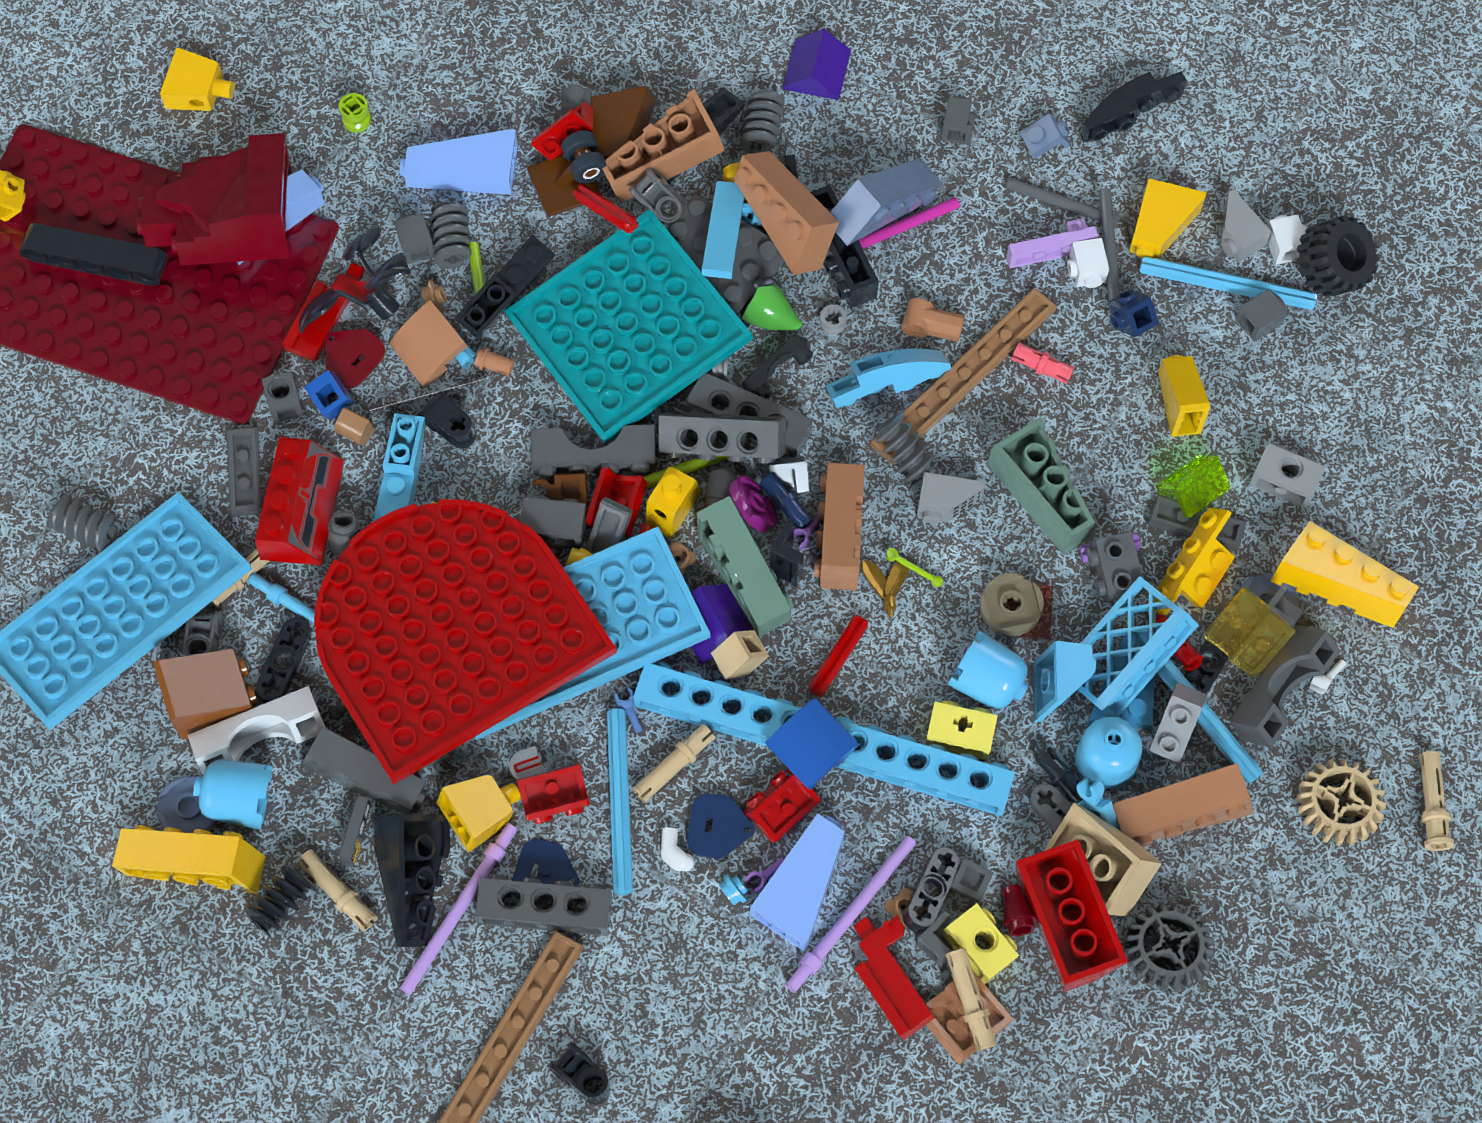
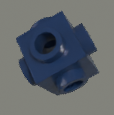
M1128 290L1120 293L1117 299L1108 303L1111 311L1110 321L1113 327L1132 337H1136L1160 324L1151 297L1134 290Z

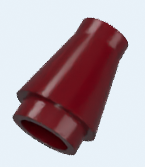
M1010 885L1003 888L1004 928L1009 931V935L1014 937L1024 936L1035 930L1034 923L1036 918L1022 893L1021 886Z

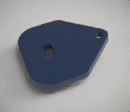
M702 794L694 800L691 808L687 842L690 851L696 856L722 859L754 835V825L731 797L717 794ZM707 819L713 820L711 832H705ZM745 828H750L751 831L745 832Z
M532 839L523 846L511 880L521 882L522 878H534L530 877L535 863L540 865L535 879H539L542 884L554 885L555 881L569 882L571 878L576 880L574 883L575 887L580 883V879L563 847L557 843L542 839ZM543 898L538 901L537 905H544L552 900Z

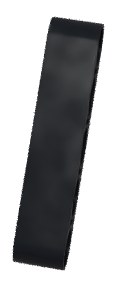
M32 223L28 226L19 250L21 256L36 263L149 286L160 284L168 261L167 253L155 247H146V245L37 223Z

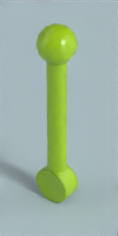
M895 548L887 550L885 557L888 561L893 562L896 560L930 580L936 588L943 585L944 581L941 576H933L899 556Z

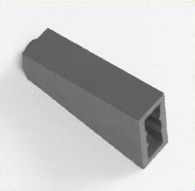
M323 726L300 766L403 814H408L412 808L418 810L427 794L422 791L426 781L413 774L393 785L375 754Z

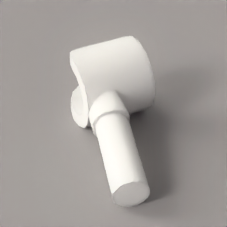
M1340 659L1328 671L1326 676H1314L1308 688L1319 694H1325L1332 680L1346 666V662Z

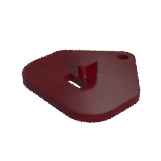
M368 329L330 332L325 338L326 371L330 370L337 373L347 389H353L361 385L383 360L386 353L383 342ZM360 355L364 357L356 366L352 365L354 362L359 361L358 357Z

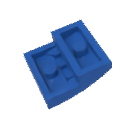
M816 698L796 712L765 742L808 789H813L833 767H838L860 745Z

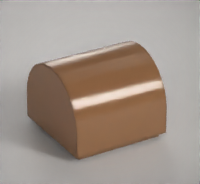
M348 408L342 409L334 429L335 433L361 446H365L375 432V428L369 419Z

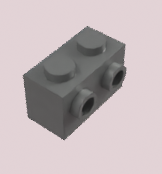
M545 496L524 497L520 522L531 527L549 547L568 549L574 547L580 549L581 547L583 548L586 528V504L575 499L556 501L550 500Z
M1132 531L1089 542L1090 548H1087V557L1091 567L1095 566L1098 578L1094 580L1098 597H1102L1104 603L1119 600L1139 576L1143 578ZM1143 588L1137 595L1146 593L1147 591Z

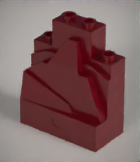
M285 133L249 135L248 146L223 156L199 157L196 162L182 163L181 175H177L175 183L145 185L144 196L139 197V211L142 216L137 217L138 235L144 236L146 247L172 246L173 253H178L180 265L290 258L286 236L288 176L293 173Z

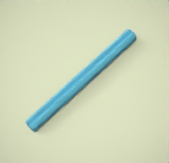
M1144 256L1140 264V272L1143 274L1253 298L1270 289L1275 296L1280 297L1284 301L1285 305L1313 310L1317 301V294L1314 292Z
M1148 632L1134 634L1135 647H1142L1149 641ZM1170 659L1157 672L1172 692L1176 683L1194 689ZM1204 702L1197 720L1198 724L1232 765L1238 763L1245 781L1252 783L1261 776L1262 770L1208 704Z
M612 708L607 712L613 889L617 895H628L633 891L626 711L621 708Z

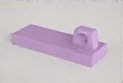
M1081 218L1066 222L1065 233L1009 244L1006 257L1009 268L1069 256L1072 242L1098 238L1095 226L1088 227L1084 219Z

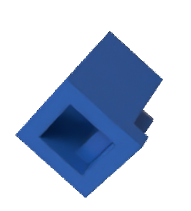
M330 370L325 371L304 387L322 416L330 420L333 418L337 420L343 408L351 410L350 406L355 403L342 383L340 376ZM337 394L339 398L332 403V397Z

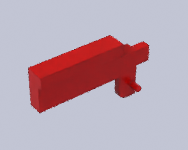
M351 263L345 275L338 274L331 288L335 291L341 289L366 302L367 298L364 295L367 290L364 288V285L367 281L360 282L365 269ZM316 281L282 343L285 351L316 362L325 346L326 335L334 330L349 300L339 297L333 307L307 325L302 334L299 331V320L304 308L316 296L330 289L326 284Z
M896 915L890 921H884L883 926L876 930L870 920L865 917L853 927L862 939L858 944L868 960L866 962L863 961L854 969L898 1035L905 1040L936 1017L888 948L903 937L905 933L904 924Z

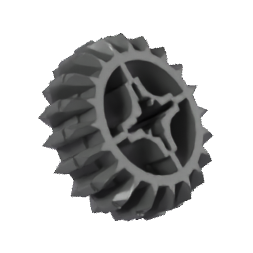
M1163 902L1159 903L1157 912L1153 907L1148 906L1145 910L1146 916L1138 913L1135 917L1136 923H1130L1127 930L1132 935H1126L1124 938V943L1132 946L1125 950V955L1127 957H1135L1129 963V968L1135 969L1140 967L1141 970L1136 977L1141 980L1145 975L1149 976L1150 979L1147 986L1150 988L1154 986L1156 981L1161 982V992L1167 990L1169 983H1171L1174 992H1179L1181 982L1188 989L1193 986V979L1200 982L1204 977L1202 971H1208L1211 967L1207 960L1212 959L1215 954L1213 950L1207 948L1213 945L1214 938L1204 937L1210 930L1209 926H1198L1202 919L1201 915H1196L1192 919L1188 916L1191 912L1190 907H1186L1181 913L1178 912L1179 907L1177 903L1172 904L1170 911H1167V907ZM1167 924L1176 925L1182 928L1184 932H1173ZM1152 927L1155 931L1156 945L1152 946L1150 951L1145 952L1143 945L1144 933ZM1165 942L1168 945L1178 944L1174 951H1172L1170 948L1166 950L1162 949ZM1193 942L1195 958L1193 963L1186 967L1182 949ZM1164 961L1168 963L1172 970L1175 969L1176 971L1162 969L1156 966L1154 962Z

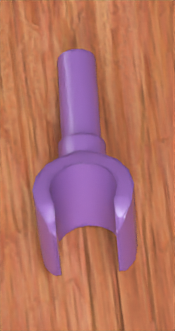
M818 514L804 529L794 530V539L797 536L805 538L799 546L800 550L808 547L809 536L822 521L818 520Z
M781 857L761 873L755 871L747 875L746 884H749L754 878L761 879V884L753 890L754 893H761L767 884L766 881L777 871L784 858Z

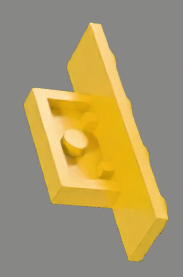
M1208 508L1200 517L1199 524L1192 535L1184 542L1183 549L1175 561L1167 568L1166 575L1156 589L1173 603H1175L1181 593L1194 606L1203 608L1234 560L1235 556L1216 540V537L1232 514L1229 510ZM1158 609L1156 614L1167 615L1170 609Z

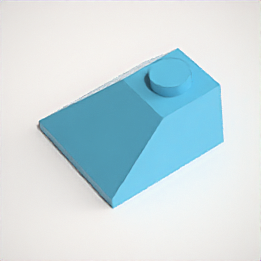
M1055 641L1033 662L1034 722H1041L1093 676L1096 670V658L1092 656V645Z

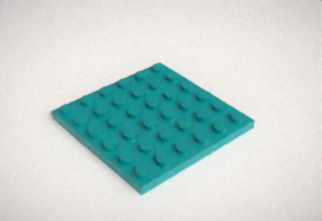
M650 209L636 218L639 226L637 229H634L633 233L629 234L620 229L504 311L510 322L605 445L620 434L623 426L634 425L754 339L752 333L709 280L702 276L700 269Z

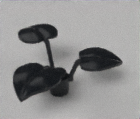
M378 224L355 238L342 254V258L345 261H349L357 255V258L370 277L364 285V288L367 290L364 295L367 298L366 302L341 289L336 291L333 288L327 289L311 300L304 308L299 320V331L302 334L306 326L333 307L339 297H344L363 307L366 312L372 309L381 320L388 319L399 309L400 304L382 284L411 273L406 256L403 253L392 256L377 268L375 274L363 256L364 250L370 248L380 236L381 227Z

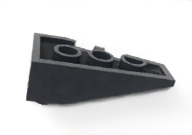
M392 814L374 817L375 853L397 947H425L428 945L436 907L432 903L435 887H441L443 882V876L438 875L442 858H448L451 848L450 823L445 815Z

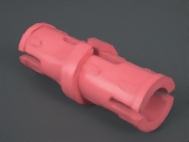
M1020 342L1011 359L1036 370L1035 373L1040 376L1043 373L1066 385L1075 368L1051 357V353L1036 351Z

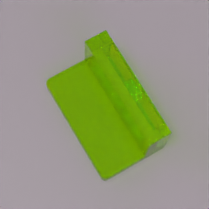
M1198 455L1156 484V488L1160 496H1176L1185 517H1192L1230 489V484L1218 456Z

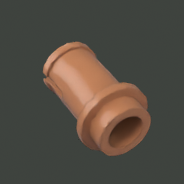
M486 347L485 350L479 349L474 365L478 366L481 371L488 369L510 377L515 359L490 352V348Z

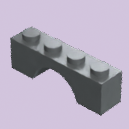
M654 425L623 426L620 434L612 443L598 449H585L573 444L566 437L562 428L531 429V463L533 474L543 478H552L556 473L587 472L588 474L601 472L602 467H609L615 474L622 471H631L634 474L641 475L648 473L650 470H656Z
M1301 625L1296 626L1229 720L1244 741L1273 747L1289 724L1282 714L1283 702L1289 692L1306 679L1324 675L1340 652L1327 631Z

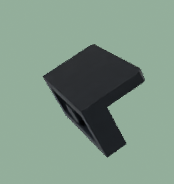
M788 520L770 549V567L775 572L776 577L797 587L803 578L804 554L793 549L794 523Z

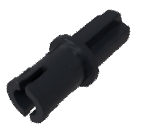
M1051 747L1042 751L1035 761L1053 780L1052 785L1054 787L1059 786L1073 803L1081 802L1083 798H1081L1077 791L1079 781L1072 774L1073 768H1068Z

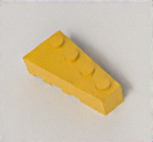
M1311 521L1308 522L1284 556L1270 581L1280 586L1282 583L1297 587L1296 592L1307 596L1309 593L1326 598V603L1336 607L1339 605L1354 609L1355 614L1392 628L1419 588L1414 583Z
M136 825L134 829L121 828L112 866L127 876L169 881L170 875H172L174 880L185 884L198 886L200 879L207 884L217 886L218 889L231 890V885L236 884L245 888L247 893L258 894L266 856L242 839L243 836L236 832L225 831L223 835H213L209 831L195 829L193 833H184L182 830L172 827H165L164 831H154L153 828Z

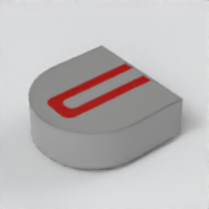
M535 746L515 753L509 762L510 773L515 781L519 778L545 772Z

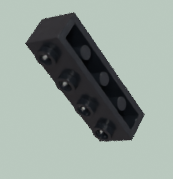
M830 185L810 192L829 212L839 202ZM835 232L823 263L828 275H833L837 282L835 287L841 300H846L850 309L877 299L879 280L859 241L857 240L847 246Z

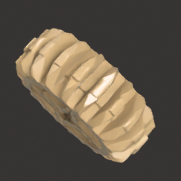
M1333 759L1327 761L1326 767L1319 763L1314 768L1315 772H1307L1305 775L1306 781H1302L1298 787L1302 793L1297 795L1296 801L1303 804L1298 808V814H1308L1303 821V826H1309L1313 823L1315 827L1311 832L1312 836L1322 831L1325 833L1323 836L1324 843L1328 842L1332 836L1335 837L1337 846L1343 843L1344 838L1349 845H1354L1357 838L1365 841L1369 836L1368 832L1375 833L1378 829L1376 823H1381L1384 819L1381 811H1384L1386 808V803L1380 799L1385 795V790L1375 789L1379 784V779L1369 780L1370 769L1364 770L1363 773L1358 771V762H1354L1351 768L1348 767L1346 759H1341L1338 766ZM1332 780L1344 781L1343 785L1337 788L1329 785L1327 788L1321 786V784ZM1354 787L1361 793L1364 800L1355 795ZM1345 791V795L1343 797L1344 806L1340 809L1339 812H1337L1339 808L1338 797L1340 798L1343 792ZM1317 799L1320 804L1327 808L1329 812L1328 817L1320 809ZM1343 816L1352 818L1358 816L1362 818V820L1356 823H1339Z

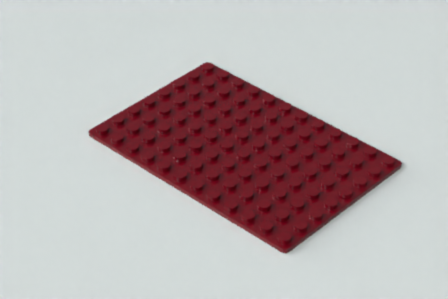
M26 124L19 125L0 159L1 171H8L14 176L24 179L23 192H25L22 211L6 222L0 220V346L241 425L248 424L264 391L262 378L269 377L272 374L284 349L282 343L310 294L339 232L338 223L312 214L308 215L286 231L290 258L244 261L240 265L237 262L180 265L178 253H173L172 246L155 247L163 250L168 255L165 270L160 284L157 286L36 263L24 258L19 253L28 226L32 223L146 245L144 236L138 235L137 217L142 216L139 211V197L144 196V186L148 184L175 183L177 175H181V173Z

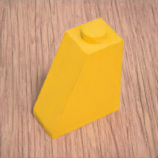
M1148 179L1129 252L1135 253L1140 258L1148 256L1159 259L1201 212L1207 192Z
M1171 355L1166 359H1162L1158 374L1171 437L1201 434L1210 410V403L1193 356Z

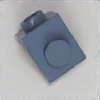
M1050 113L1020 131L1031 156L1034 158L1041 156L1058 144H1062L1065 148L1071 145L1067 137L1070 131L1066 123L1062 119L1057 120Z

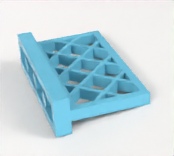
M1139 576L1080 643L1093 645L1098 639L1107 638V652L1092 654L1096 660L1107 659V673L1094 674L1085 682V688L1081 686L1077 690L1108 717H1118L1199 625L1187 612L1175 605ZM1143 588L1149 592V604L1134 606L1135 596ZM1169 608L1173 611L1172 615L1165 622L1156 623V610ZM1149 611V625L1134 627V613ZM1128 614V628L1113 630V621L1120 615ZM1149 632V641L1142 647H1135L1134 634ZM1128 635V649L1113 651V637ZM1128 656L1127 666L1122 671L1113 672V658ZM1107 680V688L1097 699L1092 694V682Z

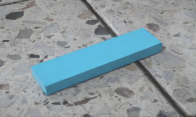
M716 182L702 265V276L732 279L745 198L736 183Z

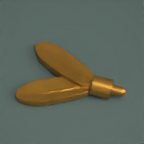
M864 560L862 562V573L878 596L883 599L884 611L888 613V617L893 618L894 611L896 610L895 597L907 577L909 568L896 561L888 579H886L875 563L870 560Z

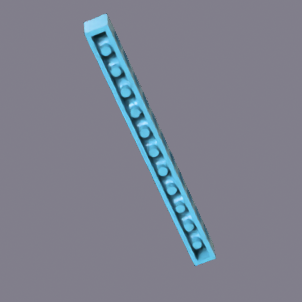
M661 662L644 665L633 696L635 707L698 726L703 723L711 730L767 746L765 742L801 709L793 706V703L786 699H768L763 697L758 691L752 689L741 691L733 688L731 684L725 681L715 680L711 682L704 680L701 675L695 672L685 671L681 673L674 671L669 665ZM669 686H675L679 689V692L675 695H667L663 690ZM699 695H705L710 699L709 702L703 705L697 704L693 700ZM729 704H735L740 707V710L737 713L730 714L724 708ZM765 713L771 719L768 722L760 723L754 717L757 714ZM836 717V720L863 745L860 750L853 751L838 768L1001 817L1003 816L1015 772L1010 771L1006 765L996 762L991 764L983 763L971 754H953L937 744L926 746L916 743L914 738L907 735H898L896 737L886 734L882 728L876 726H867L866 728L856 725L849 718ZM880 750H889L893 753L894 757L884 760L877 753ZM912 759H919L925 766L921 769H914L910 767L908 762ZM943 768H949L956 775L953 778H944L940 775L939 771ZM980 777L985 780L987 785L978 788L973 786L970 780Z

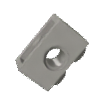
M1267 443L1250 486L1307 509L1326 466L1319 464L1317 460L1311 457H1302L1294 454L1282 445ZM1282 471H1290L1294 474V477H1288Z
M1176 683L1149 751L1180 763L1207 694Z

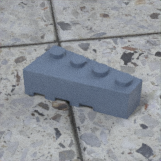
M921 158L859 178L830 212L839 221L836 234L848 246L922 205L924 207L929 205L937 197L935 192L943 183Z

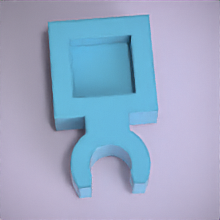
M1088 778L1080 781L1077 784V791L1083 800L1079 804L1119 830L1120 827L1112 802L1103 798L1104 785L1101 780H1097L1091 786Z

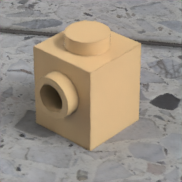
M755 630L734 632L711 652L717 668L723 674L725 680L748 676L769 657Z

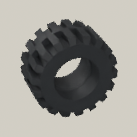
M1348 216L1333 218L1314 224L1305 230L1306 234L1301 235L1299 239L1301 245L1297 246V252L1299 253L1297 265L1300 264L1301 266L1299 272L1302 277L1305 276V283L1308 287L1313 286V291L1317 294L1322 293L1326 297L1337 296L1362 289L1373 280L1372 274L1376 273L1378 268L1375 265L1379 261V255L1376 254L1375 250L1378 247L1376 242L1372 240L1373 234L1371 231L1366 230V225L1363 222L1358 223L1357 218H1348Z

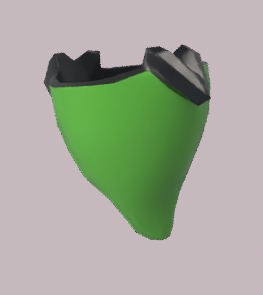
M761 278L753 284L756 290L745 312L740 317V320L747 328L753 325L767 330L793 331L799 330L802 327V321L793 311L785 294L775 283V279Z

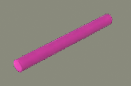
M956 197L876 230L858 241L862 249L960 208L959 201Z

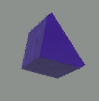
M825 29L795 39L783 89L839 100L851 50Z
M727 584L699 586L691 593L711 638L691 646L700 664L703 665L714 659L711 652L732 633L753 630Z

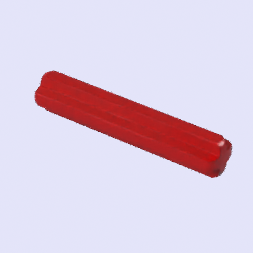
M580 184L577 189H574L573 195L576 196L577 201L621 230L630 234L633 233L634 229L638 228L639 223L636 221V217L585 184Z
M859 615L852 617L810 682L808 691L819 698L824 696L867 629L868 621Z

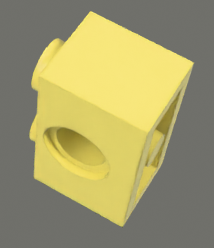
M976 903L949 924L941 935L954 951L966 948L973 972L986 984L1014 962L1019 955L1016 952L1017 946L1007 934L1002 935L995 926L996 921L993 915L986 908L981 909ZM975 936L985 937L989 941L990 948L987 950L979 948L975 943Z

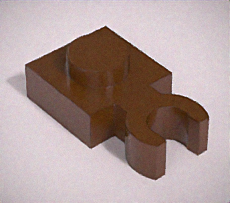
M587 472L556 473L554 475L555 482H551L547 478H538L533 481V485H542L546 489L545 495L536 496H545L549 499L556 497V501L575 499L586 505L589 503Z

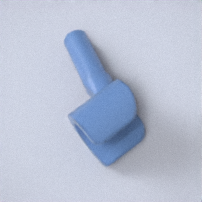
M627 687L630 698L625 701L620 700L617 692H615L616 704L618 708L626 711V715L629 717L637 734L642 732L643 729L635 713L633 691Z

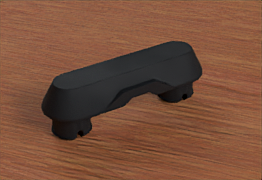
M796 334L791 336L741 383L743 389L765 399L769 398L771 391L765 383L775 373L778 365L792 357L799 365H804L813 357V352L807 346L808 340Z

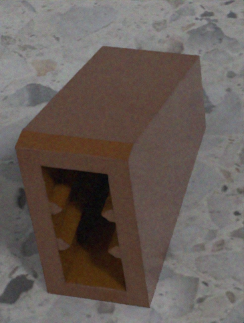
M647 86L591 97L593 135L598 144L596 152L601 153L605 160L628 141L633 142L644 133L643 129L647 127L656 105V99Z

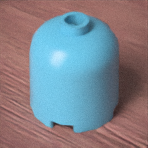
M979 630L974 638L979 643L973 641L953 673L958 676V679L952 676L948 685L990 708L1002 709L1008 706L1013 699L1020 701L1029 686L1024 682L1027 676V665L1018 654Z
M1104 717L1094 721L1085 730L1074 753L1079 777L1082 780L1088 778L1090 786L1097 780H1101L1104 790L1125 787L1133 779L1142 755V740L1137 729L1131 723L1119 717Z
M226 759L212 762L205 769L203 777H196L193 796L199 797V808L202 814L213 821L261 830L268 800L266 793L268 783L271 782L273 766Z

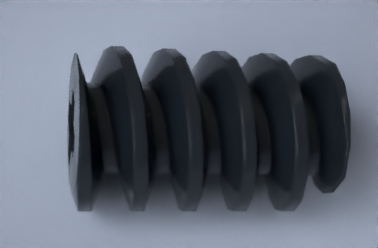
M287 866L280 868L284 879L276 875L271 878L275 888L267 885L262 887L266 898L258 895L253 897L256 908L249 905L244 907L248 919L270 939L272 937L268 931L269 927L278 931L281 929L277 921L279 917L287 921L290 920L286 909L299 910L295 899L299 898L307 901L308 897L304 891L306 888L317 891L316 887L296 869Z

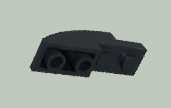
M1182 71L1156 81L1151 72H1148L1123 84L1110 93L1098 104L1085 121L1081 135L1083 143L1089 140L1099 141L1105 138L1108 133L1117 130L1126 131L1136 124L1139 111L1145 113L1160 103H1172L1178 100L1183 95L1187 81Z
M532 235L502 269L488 280L454 319L474 337L479 338L534 282L540 272L555 257V253Z

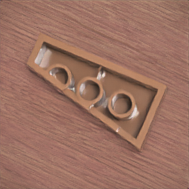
M827 463V474L821 473L820 492H826L825 502H819L818 520H824L823 530H817L816 549H822V559H815L814 577L820 578V588L857 590L860 567V534L865 465Z

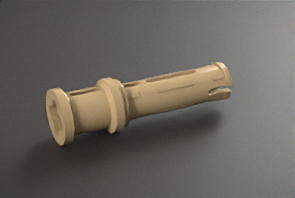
M1426 751L1419 754L1425 799V811L1421 818L1422 822L1426 825L1427 834L1424 847L1430 851H1444L1454 847V840L1450 838L1449 822L1452 819L1451 813L1446 809L1444 799L1441 755L1437 751Z

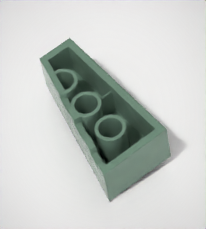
M1039 417L995 444L987 465L1064 555L1088 539L1095 522L1079 490L1074 488L1069 478L1070 473L1066 465H1062L1056 453L1057 447L1053 439H1049L1044 429L1045 424L1042 418Z
M728 496L696 513L697 537L724 582L730 588L757 636L760 637L791 621V609L794 608L789 595L785 591L782 592L778 586L775 572L766 564L759 546L753 540L731 497Z

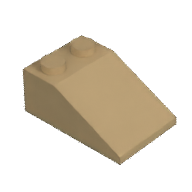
M1074 802L1044 851L1078 839L1109 915L1128 917L1162 863L1139 843L1079 803Z

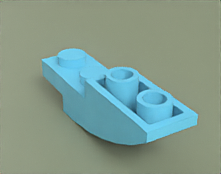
M915 348L892 350L849 363L852 374L827 384L825 387L837 409L842 406H849L855 403L857 399L866 395L878 393L889 385L892 386L896 394L901 391L911 390L917 384L928 379L938 378L952 368L942 351Z
M394 413L383 462L384 475L373 522L392 511L412 505L414 502L422 455L425 417Z

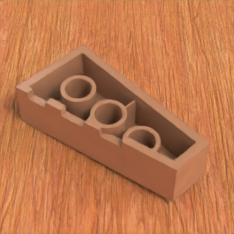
M695 89L687 93V98L678 106L674 104L666 110V115L654 125L650 123L643 129L644 133L633 142L628 141L605 160L607 165L602 169L620 204L634 197L629 188L631 185L636 186L646 175L648 167H652L665 180H668L725 151L719 134ZM652 182L645 188V191L652 186Z
M770 151L742 155L734 181L792 274L797 275L821 270L839 221Z
M1238 763L1112 804L1121 832L1143 847L1152 844L1153 840L1164 837L1174 838L1187 831L1254 814L1251 799Z

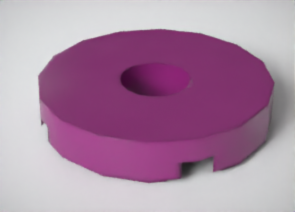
M742 475L730 483L731 498L742 517L759 532L767 533L777 524L778 516L776 509L769 497H762L758 492L761 489L758 483Z

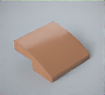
M431 300L416 311L389 342L424 388L448 369L445 365L468 347Z
M974 973L985 1009L988 1008L990 1012L988 1018L995 1037L1014 1019ZM952 981L941 993L926 1003L936 1017L927 1023L926 1026L958 1065H960L976 1052V1046L968 1022H964L963 1016H965L963 1005L955 982Z

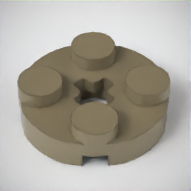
M1006 573L993 578L983 591L980 600V612L984 622L994 634L1019 636L1034 629L1039 623L1044 606L1040 588L1034 582L1031 583L1029 580L1024 579V576L1017 573ZM1012 598L1014 603H1020L1021 606L1016 607L1015 611H1010L1003 605L1007 604V599Z

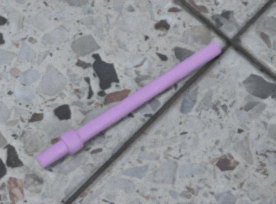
M507 823L494 844L490 843L483 853L484 859L399 989L409 996L412 994L477 894L480 878H487L495 864H500L506 855L504 850L518 830L516 827Z
M906 836L814 950L811 953L807 952L799 961L801 966L785 984L790 991L796 993L810 974H816L823 965L821 962L915 847L917 843L913 838Z

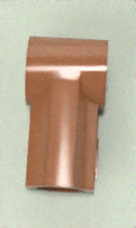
M913 298L908 302L901 329L905 334L909 336L914 335L917 338L931 335L958 342L965 315L936 309L927 300Z

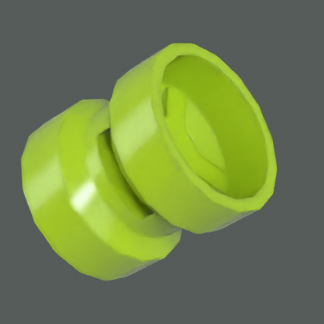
M357 93L345 95L339 102V111L344 127L354 133L366 130L371 123L367 100L364 96Z

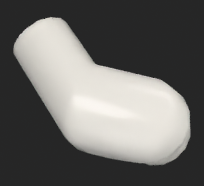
M663 828L661 841L662 860L675 871L687 872L691 870L694 865V859L690 854H686L677 846L678 829Z

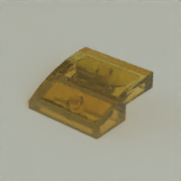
M1243 586L1206 629L1203 636L1227 654L1232 663L1255 679L1296 630L1263 600Z

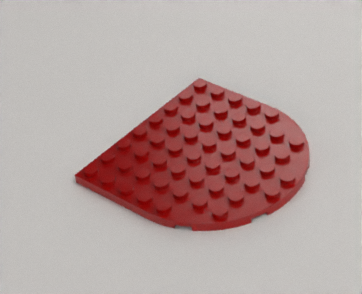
M441 499L439 503L421 506L412 504L392 511L375 520L349 541L350 545L343 551L337 560L334 559L323 579L315 605L316 648L324 671L393 785L617 653L616 646L544 540L527 524L524 525L509 516L508 512L475 501Z

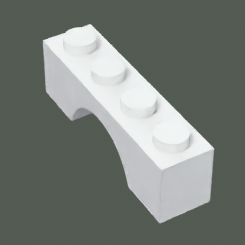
M307 686L189 734L188 738L195 760L204 775L205 769L216 760L239 761L241 755L258 741L271 737H285L298 744L317 736L322 726L325 727L310 688Z

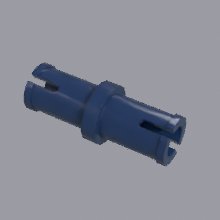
M774 472L770 473L760 482L759 486L777 504L775 508L779 512L783 511L797 529L805 528L814 519L798 502L796 493L794 491L790 492Z

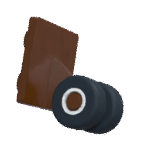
M583 130L570 134L561 144V150L564 155L558 156L552 161L547 160L527 168L529 177L547 217L582 206L583 204L577 201L576 196L573 195L574 189H577L580 184H585L601 195L595 180L604 175L602 168L606 167L607 164L603 155L596 152L598 144L593 133Z

